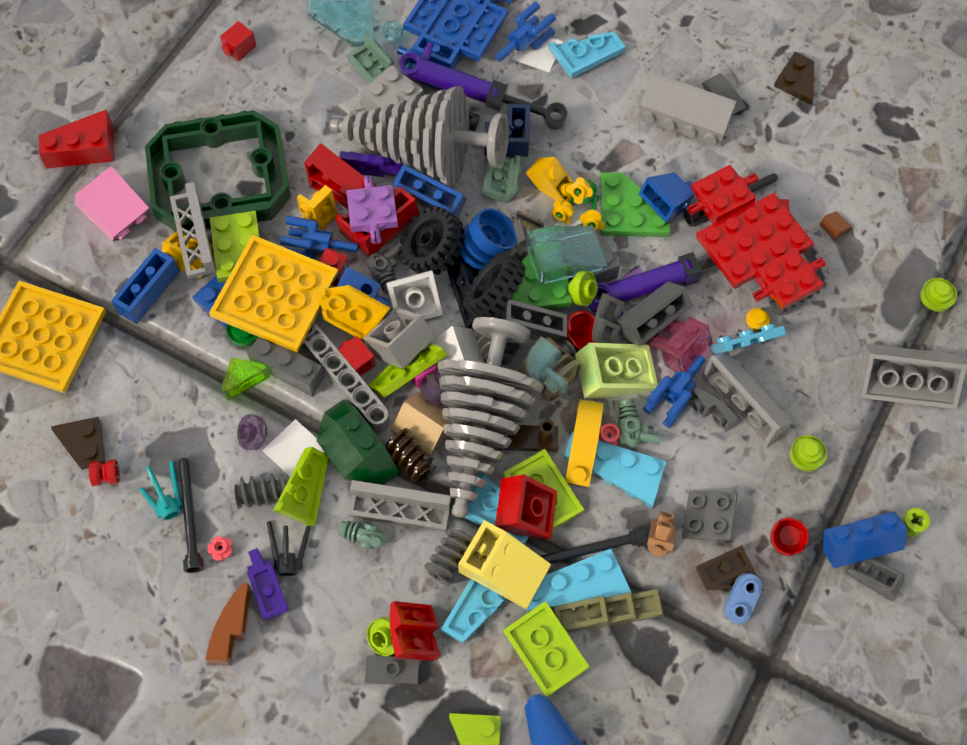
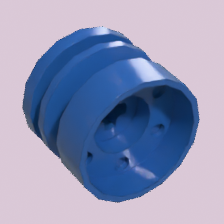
M493 208L481 210L471 220L470 224L466 225L465 232L463 233L465 241H461L464 246L463 249H458V251L469 265L483 270L484 265L487 262L490 263V260L496 257L498 253L503 251L509 252L516 245L517 238L513 222L499 210Z

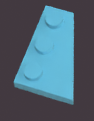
M615 32L592 35L584 40L576 41L574 38L567 40V43L557 44L552 42L548 44V49L570 78L624 53L626 48Z
M775 323L761 326V332L753 333V329L739 332V338L732 340L730 335L716 339L717 344L710 345L712 354H717L786 335L784 325L775 327Z
M477 474L476 477L482 478L487 482L483 488H471V492L478 494L475 502L468 501V511L464 518L479 526L482 525L484 520L495 526L500 488L494 485L487 478V475ZM509 533L524 545L529 538L528 536Z

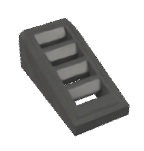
M873 558L850 564L846 570V574L891 601H894L905 579L904 573ZM861 562H863L866 565L860 573L857 571V569L859 568ZM872 568L875 571L873 572L872 576L869 577L867 576L869 570ZM880 574L884 575L881 582L877 581ZM889 580L893 581L891 587L887 586Z

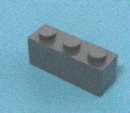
M667 281L617 319L616 324L621 326L620 332L624 340L642 346L693 305L684 286Z
M260 337L256 339L247 353L252 366L310 396L314 395L325 378L321 365L292 350Z

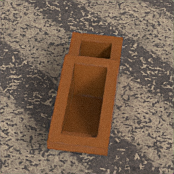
M242 583L231 596L214 626L205 659L210 665L231 666L234 640L245 641L252 591L248 583Z

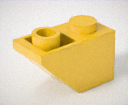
M556 157L538 158L526 172L536 188L555 201L569 202L573 197L566 192V187L574 182Z

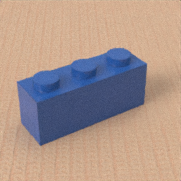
M404 164L393 183L396 188L401 187L411 196L433 207L445 208L457 218L467 201L463 194Z
M154 248L111 300L118 314L138 324L180 272L174 258Z
M893 511L825 529L823 553L832 567L838 568L905 550L907 527L896 512Z

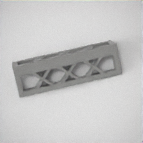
M194 182L185 184L187 193L170 196L188 279L216 272L201 203ZM188 200L190 206L185 212L177 207V203ZM187 218L194 223L190 231L182 228ZM191 238L198 241V246L194 251L186 247ZM195 258H198L202 261L204 268L191 270L190 265Z
M352 480L348 516L446 532L451 508L450 495ZM357 498L368 500L371 507L364 512L355 510ZM384 503H391L396 511L390 515H382L378 507ZM408 507H416L420 515L414 519H407L403 511ZM434 510L444 512L442 524L432 523L427 515Z

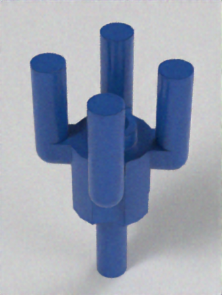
M534 1L516 17L515 22L518 27L508 35L510 43L495 55L496 60L502 62L514 50L518 52L524 51L529 45L533 50H537L555 34V30L552 27L545 30L556 20L554 14L550 13L539 23V18L536 15L532 16L540 9V5Z
M288 215L286 217V225L308 228V230L289 227L288 236L293 237L281 236L280 245L296 248H284L311 259H315L316 253L323 254L326 248L355 253L358 251L359 244L334 240L333 232L318 230L319 224L316 220Z
M698 355L686 372L677 371L672 378L665 376L646 399L647 404L643 407L644 412L651 414L661 400L665 398L673 406L666 413L667 417L663 421V425L671 428L688 406L687 402L692 397L691 391L696 386L692 378L706 362V359L702 355Z

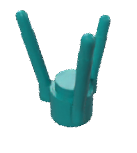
M173 461L169 462L174 498L171 494L164 495L150 466H147L146 470L159 496L157 500L158 505L143 487L139 488L144 498L155 510L157 517L162 518L164 521L178 516L181 513L180 508L183 507Z

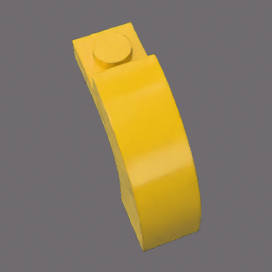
M579 399L565 478L567 483L587 487L590 485L604 403Z

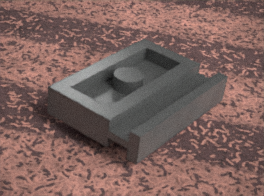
M518 210L510 214L515 219L513 226L519 244L532 250L537 243L550 242L549 235L542 230L544 223Z

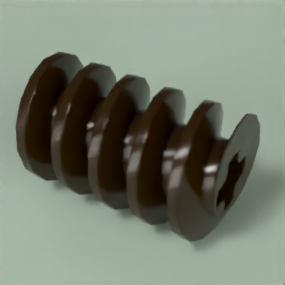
M404 428L389 439L386 449L389 454H393L392 458L394 461H399L398 466L401 469L405 468L404 473L407 476H411L412 483H419L427 478L437 466H430L434 459L432 457L424 459L427 451L418 452L417 450L421 446L420 442L412 445L411 443L415 436L411 435L406 438L405 435L409 429Z

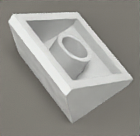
M432 270L386 283L392 311L397 307L422 315L424 320L443 315Z
M452 326L430 342L442 347L447 353V356L440 361L451 359L483 363V357L480 354L481 349L477 345L478 341L475 339V332L472 329Z

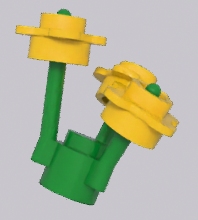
M578 177L575 183L569 184L566 187V192L573 197L569 202L555 201L551 214L558 221L570 224V217L574 214L572 205L574 203L581 204L591 201V210L586 211L579 217V220L583 223V230H603L605 224L601 221L602 215L596 211L599 196L596 195L597 185L589 179Z

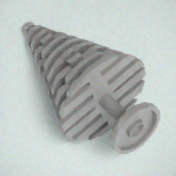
M461 86L449 88V90H440L435 92V94H426L421 98L415 97L408 101L396 102L395 105L388 104L382 107V109L378 107L373 108L369 113L362 111L356 116L354 114L346 115L343 121L332 119L330 122L331 132H342L343 137L349 140L354 139L363 146L366 144L368 149L374 152L379 151L382 156L386 158L391 157L395 162L403 163L412 169H416L418 172L428 175L430 178L440 181L449 187L455 186L460 178V172L463 171L465 164V153H467L468 145L487 147L489 165L495 169H500L503 166L508 148L509 126L505 113H497L493 116L488 133L469 131L468 101Z
M477 317L473 320L472 327L475 332L492 339L486 363L468 360L455 361L451 359L438 362V372L440 375H443V377L439 378L440 388L445 390V392L441 393V403L448 407L442 409L443 419L452 423V425H444V434L456 439L455 441L445 440L446 450L466 457L447 456V465L462 470V473L448 472L449 481L459 484L458 489L450 488V496L456 498L452 514L459 518L466 517L468 501L475 502L478 494L471 492V488H483L487 482L474 475L476 473L491 475L495 469L494 466L481 463L478 460L500 461L503 453L493 448H508L512 440L504 436L516 435L520 427L514 423H521L525 420L528 413L523 410L531 409L536 402V399L533 397L539 396L544 389L541 382L501 367L506 342L525 343L530 339L531 335L530 330L526 327L504 319Z

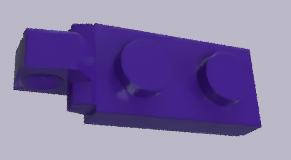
M340 151L339 155L343 161L362 175L384 177L385 174L398 175L402 167V163L395 162L391 157L386 158L376 154Z
M258 548L249 551L248 554L252 565L247 567V574L264 620L267 621L290 612L272 563H270L269 559L263 561Z

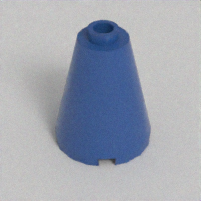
M536 694L528 698V703L524 706L531 745H584L548 696Z

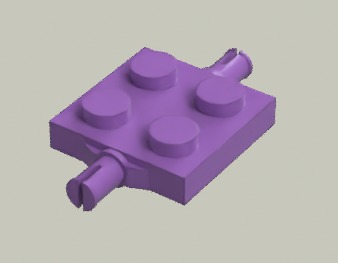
M366 176L363 179L365 188L346 190L351 233L370 232L371 242L376 244V236L378 244L381 242L380 231L386 228L398 227L393 186L374 187L373 177L369 176L370 183H368Z

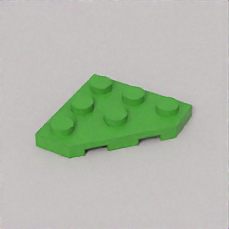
M601 172L600 210L602 215L601 221L605 224L604 229L601 230L602 236L669 237L670 221L666 223L639 195L641 188L624 173Z
M560 240L537 243L522 261L526 267L524 271L525 276L522 278V284L518 285V291L514 292L512 300L544 309L572 306Z

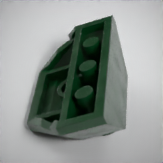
M343 399L324 412L316 441L345 480L384 485L400 474L384 444L353 405Z

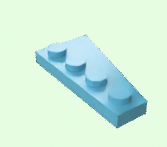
M573 432L571 434L564 456L568 460L571 451L572 439L574 434ZM598 440L592 473L602 477L610 485L614 484L624 490L627 495L643 501L644 505L652 509L666 461Z
M608 549L545 575L527 611L530 612L544 601L553 609L554 606L600 596L605 598L629 593L631 590L612 550Z

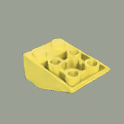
M484 520L459 562V573L527 610L551 564L509 533Z

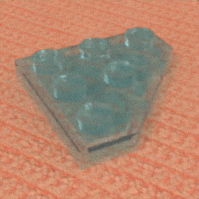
M307 0L308 16L352 47L364 45V37L366 35H369L374 40L370 0Z

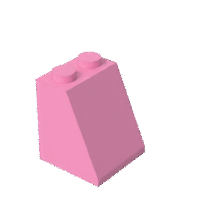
M112 166L75 194V206L112 241L117 237L120 240L130 233L129 228L135 223L140 225L148 218L146 214L149 211V207Z

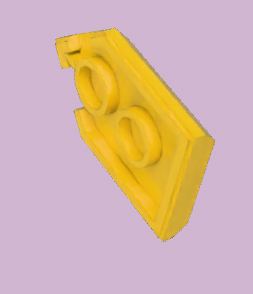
M350 285L316 290L323 319L355 337L358 336L362 341L390 310V307Z

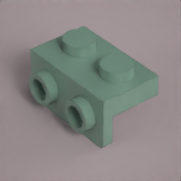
M369 35L364 37V45L347 54L348 61L368 84L374 81L391 65L394 66L392 58L388 54L385 55L376 40H372Z
M515 155L511 160L505 158L504 164L500 169L492 168L487 158L482 195L503 203H507L512 197H515L519 191V184L517 183L522 169L520 165L521 156Z

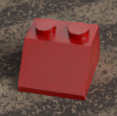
M524 474L502 478L495 526L514 535L551 539L557 490Z

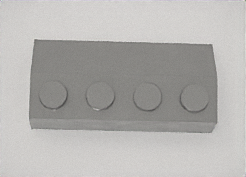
M652 72L640 104L638 118L643 119L645 122L662 126L667 130L682 133L687 137L699 139L709 145L720 147L728 129L736 101Z
M864 344L860 363V398L957 409L967 363L958 354Z
M727 351L714 354L709 358L702 375L703 379L765 447H768L789 430L793 423L789 414L775 404L771 394L766 391L764 392L758 385L756 378L742 368L740 361L736 357L731 356Z

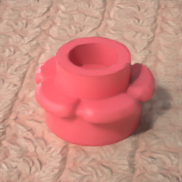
M610 423L601 426L598 440L616 446L621 435L619 428Z
M217 536L208 545V553L212 555L214 560H225L232 554V541L227 537Z

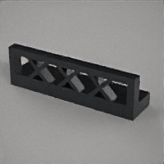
M461 255L458 258L454 256L453 260L455 262L453 265L447 264V272L466 328H472L473 320L477 317L463 307V300L466 298L465 294L469 291V286L473 284V279L479 275L478 272L480 270L474 268L476 270L475 273Z

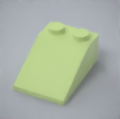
M589 343L575 354L576 360L581 364L579 376L584 398L605 399L650 392L658 385L649 345Z

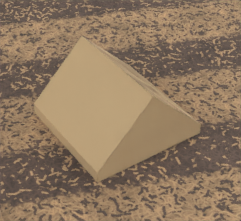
M418 393L404 401L391 431L396 434L400 430L408 428L409 431L405 435L406 438L414 435L415 438L411 444L414 445L420 442L419 450H426V455L431 457L447 436L444 434V425H452V423L443 419L442 409L444 408Z

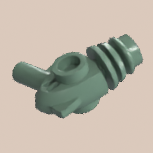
M625 399L620 401L618 408L620 410L618 416V425L621 433L620 444H627L633 448L638 446L640 441L659 445L661 435L648 433V426L641 424L634 400Z
M348 520L342 521L339 526L338 535L343 536L344 539L347 538L353 543L360 541L359 546L374 549V547L383 546L389 542L386 534L378 531L379 526L375 524L364 523V527H361V522H351Z

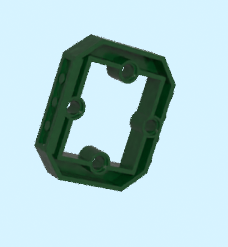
M254 110L165 124L145 145L151 207L156 219L177 231L170 196L177 195L176 192L185 188L186 179L181 166L173 162L172 151L202 146L218 148L224 143L258 138L259 148L251 152L250 161L254 174L259 178H264L266 193L231 198L227 193H217L212 196L210 202L201 203L207 231L211 230V217L256 211L258 222L272 220L291 198L279 125ZM182 206L178 208L185 212L189 206ZM187 218L182 228L190 231L194 226L193 221Z

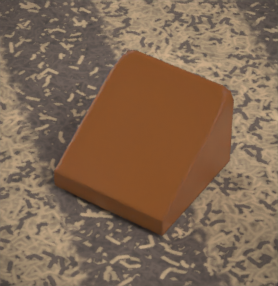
M837 211L824 216L819 224L834 240L852 228Z

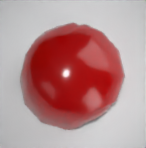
M792 517L778 520L770 531V542L774 549L782 555L793 556L803 552L809 541L806 526L802 521Z

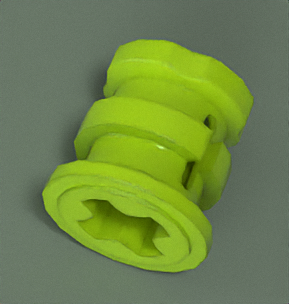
M921 508L908 510L901 519L904 525L908 527L906 536L912 538L925 531L930 525L929 515Z

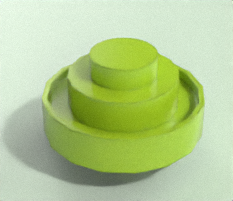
M579 271L569 283L568 290L576 305H590L597 294V282L594 274L590 271Z
M933 278L924 284L920 297L928 309L935 312H943L953 306L957 298V292L953 284L948 280Z
M805 435L800 436L793 442L790 447L789 456L795 467L802 471L811 472L816 471L824 464L827 459V450L820 439L815 436Z
M382 616L372 621L368 626L366 633L367 641L375 653L381 656H390L394 654L390 633V617Z

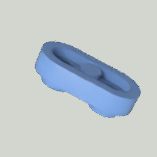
M743 573L736 578L724 605L725 616L732 622L741 624L750 618L762 592V582L757 576L751 573ZM749 583H753L751 591L746 590V586ZM741 606L743 608L742 613L736 615V608Z

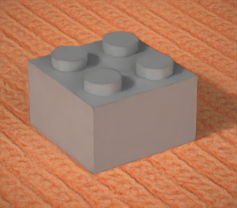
M392 65L361 91L362 104L367 111L377 107L382 109L385 105H395L396 102L408 101L415 97L421 98L424 95L421 87Z
M396 307L363 339L378 360L403 369L413 361V358L421 350L426 349L436 336L422 315Z

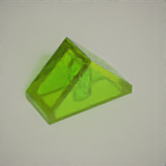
M231 357L222 385L226 399L229 401L270 378L265 364Z

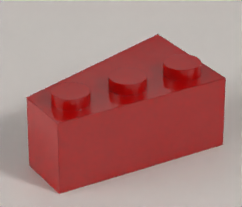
M107 109L40 134L39 155L46 168L113 162V123Z
M321 143L304 162L309 187L320 191L326 185L332 189L335 202L347 209L346 190L365 188L364 176Z
M401 187L393 190L398 227L386 228L380 231L381 242L378 244L376 236V244L371 242L370 232L351 233L349 214L335 216L340 233L350 242L359 244L358 248L369 257L405 229L408 222L412 223V218L415 215L420 216L416 199Z

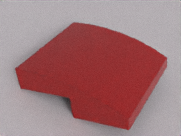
M400 601L390 603V633L396 658L435 661L441 655L433 632L439 628L432 606Z

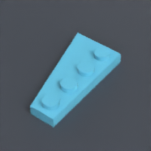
M470 579L442 626L441 631L464 644L507 599Z

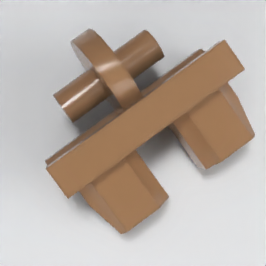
M660 511L658 520L652 519L647 540L648 550L651 554L663 556L668 551L672 552L676 526H673L674 514Z

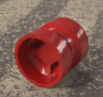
M112 459L106 463H100L99 461L90 462L89 479L91 485L94 487L101 486L103 483H109L110 485L118 484L120 481L118 461Z

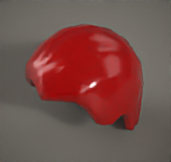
M584 310L575 311L567 318L566 339L579 351L589 343H598L592 340L595 316Z

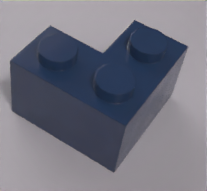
M508 104L509 138L506 156L518 155L528 157L530 104ZM485 122V133H488L490 122ZM484 146V156H487V147Z

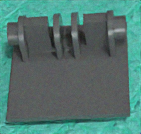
M689 491L682 538L717 540V544L727 545V542L732 539L738 493Z

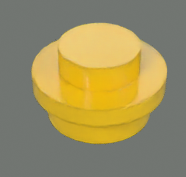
M760 308L750 310L746 316L748 327L754 331H761V326L769 325L770 322L768 313Z

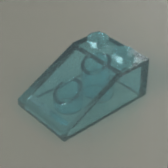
M546 226L527 231L526 247L539 285L575 277L579 271L595 272L607 269L608 267L593 226Z

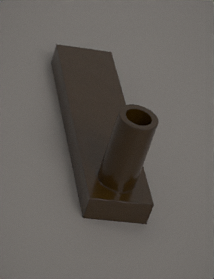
M548 419L543 420L540 426L519 425L520 428L516 435L504 436L512 440L508 448H493L494 450L540 452L545 449L547 452H558V426H555Z

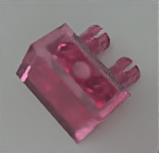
M689 317L684 323L675 319L663 330L673 334L670 339L657 333L647 341V345L661 351L665 366L676 372H686L697 356L703 355L713 344L709 326L692 317Z

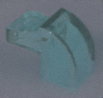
M542 336L528 353L526 360L527 371L530 378H534L539 382L545 380L544 385L552 392L556 393L558 390L564 394L569 388L568 382L552 370L562 358L561 351Z

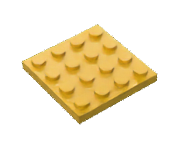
M252 235L209 312L210 317L298 353L321 308L316 290L331 288L338 275V269Z
M18 281L0 314V373L65 394L106 314L105 308Z

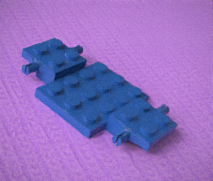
M419 0L403 23V30L419 37L411 50L400 45L397 49V54L403 55L407 52H414L421 58L424 48L430 42L434 46L429 61L455 69L460 60V54L480 62L506 20L508 9L495 5L499 0ZM502 0V1L511 4V2H512L513 0ZM408 63L405 68L412 70L417 65L415 63ZM424 83V84L429 85V86H431V87H433V88H436V89H438V90H441V89H442V88H439V87H436V86H433V85Z

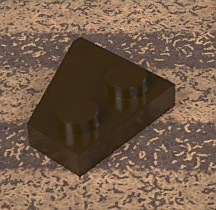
M794 52L776 79L774 87L811 105L814 99V61Z
M99 417L51 426V430L81 470L88 469L90 462L99 461L100 463H106L102 426Z
M742 545L695 567L705 589L712 591H731L736 578L743 573H751L757 576ZM749 583L746 586V590L751 591L753 583Z

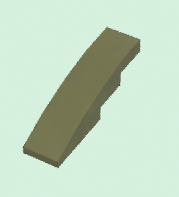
M658 589L636 594L629 592L606 598L600 596L554 606L555 615L567 632L664 616Z

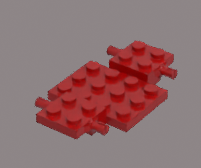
M728 165L691 184V190L696 195L698 202L688 206V212L690 215H693L702 210L712 223V225L697 232L696 239L734 289L754 279L761 287L760 290L752 293L755 301L759 302L769 296L783 310L823 288L824 283L815 271L826 266L825 260L820 257L809 263L802 257V253L813 248L814 242L775 193L755 202L756 197L748 186L758 182L759 179L756 173L742 178L731 165Z

